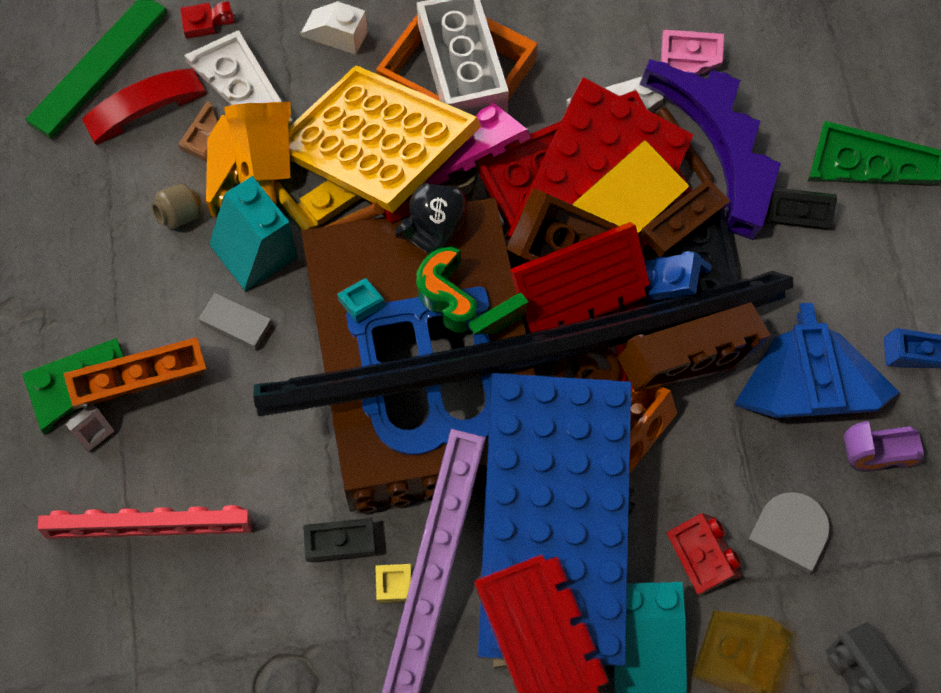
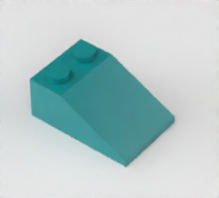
M683 582L627 583L625 665L613 666L614 693H687L686 620Z

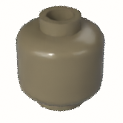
M178 183L158 191L154 197V202L151 204L155 219L160 225L176 229L197 219L199 215L198 207H201V199L195 189L190 190L187 185Z

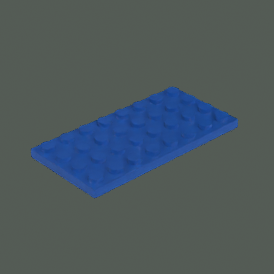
M492 373L481 578L543 554L545 561L558 557L568 581L557 585L556 589L559 592L571 587L582 614L570 620L571 626L585 622L596 648L595 651L584 655L586 662L599 657L602 665L624 666L631 382ZM480 601L477 658L504 660Z

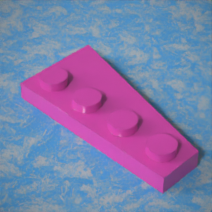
M493 102L475 115L481 127L423 184L439 185L449 180L450 173L461 170L467 171L476 166L474 161L490 153L495 157L505 152V145L517 139L520 143L531 139L528 130Z

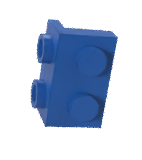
M690 251L683 252L681 255L671 257L658 256L654 260L644 261L650 285L644 287L646 297L640 299V301L646 302L696 294L699 274L710 273L712 265L701 258L698 253Z

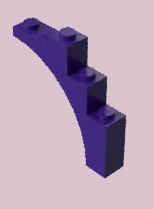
M649 59L639 85L661 94L679 106L702 129L712 143L722 165L727 186V197L731 200L726 212L728 231L753 240L763 226L781 163L772 160L767 155L751 152L761 121L753 119L745 113L731 111L741 80L733 78L727 73L711 70L707 79L699 77L696 73L685 72L671 67L665 62Z

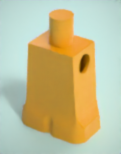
M291 102L244 103L224 107L226 120L232 135L239 183L253 176L271 200L277 204L274 180L291 178L288 134Z

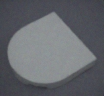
M795 492L783 493L772 498L765 505L747 543L811 574L829 535L828 518L823 508L811 497Z

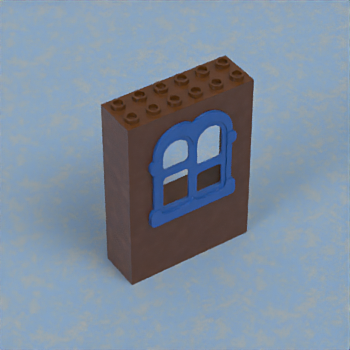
M496 198L467 202V219L458 234L446 246L461 250L462 263L448 281L476 300L477 318L516 295L509 270L511 265ZM410 215L392 223L385 217L301 231L325 373L381 363L376 358L372 331L412 324L418 346L417 356L433 353L427 322L443 319V313L433 312L423 306L417 296L416 272L429 254L411 241L395 238L396 226H400L402 224L401 221L410 217ZM366 278L384 299L385 307L356 323L338 301L337 294ZM520 319L499 333L475 335L472 332L474 345L526 334L523 319ZM533 365L524 368L520 367L519 369L516 368L515 370L512 369L511 371L508 370L507 372L503 371V373L499 372L501 374L535 376ZM492 374L478 377L483 383L486 404L479 415L469 420L454 418L445 410L440 391L442 384L426 388L429 415L426 422L413 430L399 429L389 421L382 396L366 398L365 400L358 399L348 403L331 404L344 491L350 512L370 513L375 511L377 507L384 505L403 507L410 504L411 500L422 498L425 501H432L451 429L485 437L471 494L477 492L478 488L486 487Z

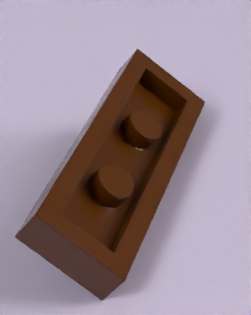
M708 178L642 228L639 235L660 257H663L725 209L731 200Z

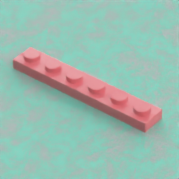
M235 505L224 506L222 510L211 511L206 507L195 506L188 508V511L177 512L172 508L160 507L155 508L154 512L140 513L137 509L126 508L119 510V513L108 514L102 510L91 509L86 510L85 514L71 515L68 511L57 510L50 512V515L38 516L37 529L46 539L252 533V518L247 509L243 510V507Z

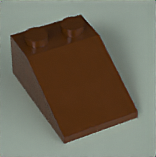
M533 188L506 249L532 261L618 227V225Z

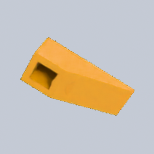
M222 114L207 138L206 203L212 217H216L225 193L231 190L236 183H239L231 130L224 114Z

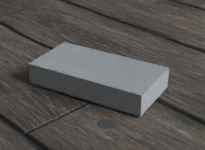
M214 293L198 318L200 324L254 350H257L272 325L271 319Z

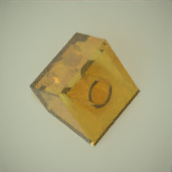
M713 610L692 677L732 693H775L793 634L769 616Z

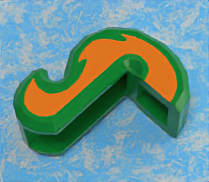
M454 247L439 248L431 252L423 260L416 272L417 296L424 307L433 312L443 313L445 327L457 333L471 330L469 322L477 318L476 300L448 281L462 263L461 250Z

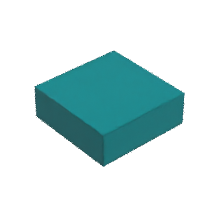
M366 278L337 294L338 301L356 323L385 307L384 299Z

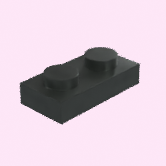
M774 187L767 219L773 222L832 228L837 196L836 194Z
M372 518L303 525L306 562L376 555Z

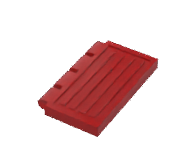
M631 222L509 269L516 294L522 293L528 301L526 316L523 320L526 329L530 333L559 327L558 322L560 321L563 326L589 320L588 310L596 318L620 307L619 297L624 306L645 298L644 287L650 285L637 228Z
M543 554L474 581L475 588L517 693H599L597 687L609 682L599 657L587 662L584 655L596 650L585 622L571 626L570 620L582 614L571 587L559 592L556 589L557 585L568 581L558 557L545 561Z

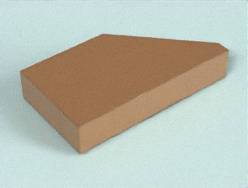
M207 101L178 143L181 151L205 162L207 161V138L217 124L211 102Z

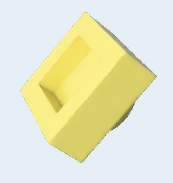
M411 564L376 565L377 603L406 602L411 583Z

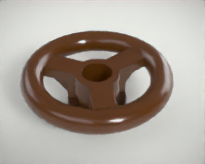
M609 348L592 351V353L602 355L608 361L610 369H600L595 358L585 352L584 354L561 358L555 369V377L565 378V370L572 360L571 371L575 378L619 381L620 364L616 355ZM585 369H591L590 372L582 374Z

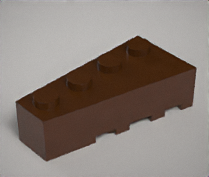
M752 302L649 335H637L627 341V347L617 358L634 391L637 392L734 371L771 335Z

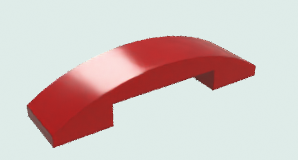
M193 68L164 72L143 79L118 91L93 108L82 121L95 145H98L123 133L122 125L174 101L180 107L205 95L206 91Z

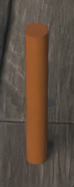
M375 202L324 227L372 219L383 214L385 209Z

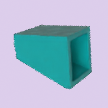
M253 176L225 193L209 245L241 288L247 292L297 259V251L289 221Z

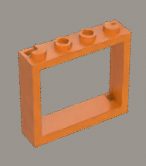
M416 15L377 67L376 74L440 101L438 95L398 75V72L422 41L418 27V16ZM486 17L496 51L517 62L505 79L509 91V101L536 62L538 43Z

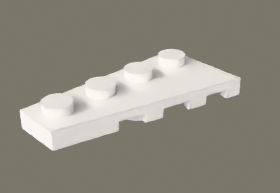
M239 30L184 55L186 62L230 105L282 102ZM291 116L289 118L288 127H290L293 124Z

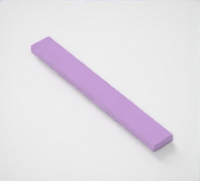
M454 429L450 430L382 693H420L485 437Z

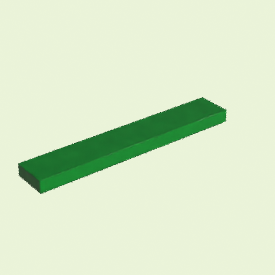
M136 0L25 119L27 124L44 136L52 139L168 14L166 7L154 0Z

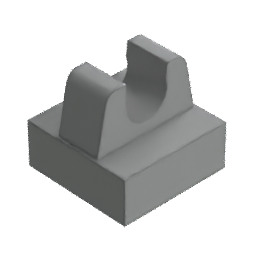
M93 404L85 407L81 413L71 418L66 424L67 428L87 452L114 432V429Z

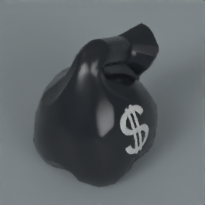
M420 185L410 198L408 206L410 217L403 219L400 226H396L395 238L411 241L427 254L439 248H445L458 234L467 219L468 204L465 195L459 188L452 186Z

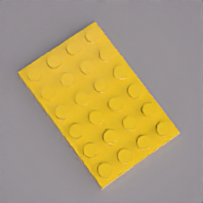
M355 65L288 127L290 161L372 203L377 202L382 208L393 213L481 125L478 118L474 115Z

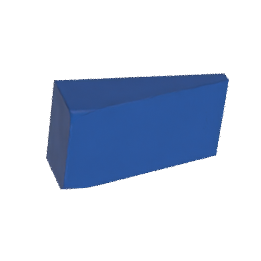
M895 328L884 337L886 366L941 369V335Z

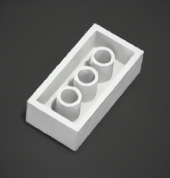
M426 0L417 2L418 27L440 101L474 116L493 102L502 110L508 112L509 91L481 1Z

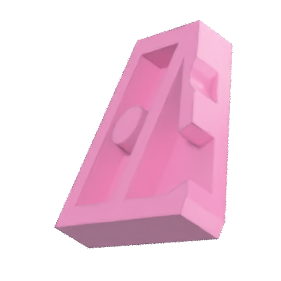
M663 30L661 61L669 64L671 67L685 72H693L697 75L721 67L723 62L724 34Z

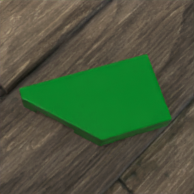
M518 293L469 322V328L475 335L499 333L526 316L528 301L522 293Z

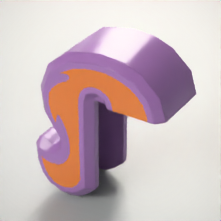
M866 421L851 426L843 436L848 463L850 467L856 470L871 471L892 465L900 468L919 464L925 457L919 431L910 426L871 431L870 423Z

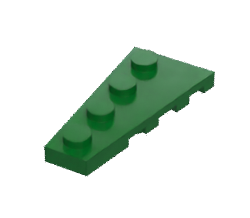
M824 120L808 181L938 184L941 181V150Z

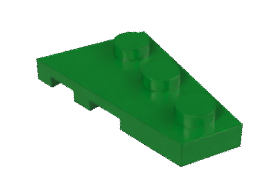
M117 338L22 373L40 430L44 435L53 429L52 425L65 415L70 416L78 410H73L63 373L124 357Z

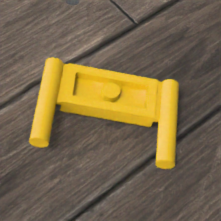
M327 180L299 198L300 203L297 204L280 182H275L277 200L302 231L319 227L363 198Z

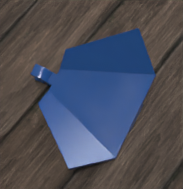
M800 303L799 310L801 313H797L796 316L798 325H794L793 330L774 338L735 401L734 406L776 418L878 412L899 396L900 392L840 333L828 329L827 323H817L813 303Z

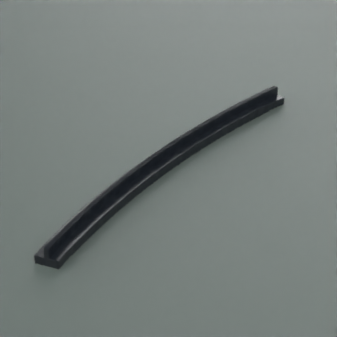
M769 271L750 279L745 278L699 291L696 294L680 296L528 334L389 362L290 378L287 381L254 384V405L257 409V415L264 417L269 414L277 415L287 411L295 412L296 410H308L318 406L326 407L336 403H348L358 399L365 400L371 397H383L384 395H392L397 392H409L410 390H418L423 387H435L436 385H444L453 381H465L466 379L478 378L487 374L503 373V371L507 372L508 370L511 371L520 367L544 364V362L548 363L549 361L552 362L553 360L556 361L557 359L560 360L561 358L564 359L565 357L568 358L569 356L572 357L573 355L576 356L577 354L580 355L589 351L592 352L612 346L615 347L616 345L619 346L620 344L623 345L637 335H649L750 302L756 308L786 298L785 291L794 288L793 277Z

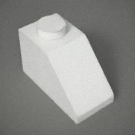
M338 1L312 11L301 32V37L356 55L368 33L366 12Z

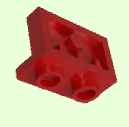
M700 513L666 532L697 595H703L731 579L737 580L742 577L739 570L742 566L741 560L733 548L728 549L722 538L726 535L725 530L716 517L712 518L710 515Z

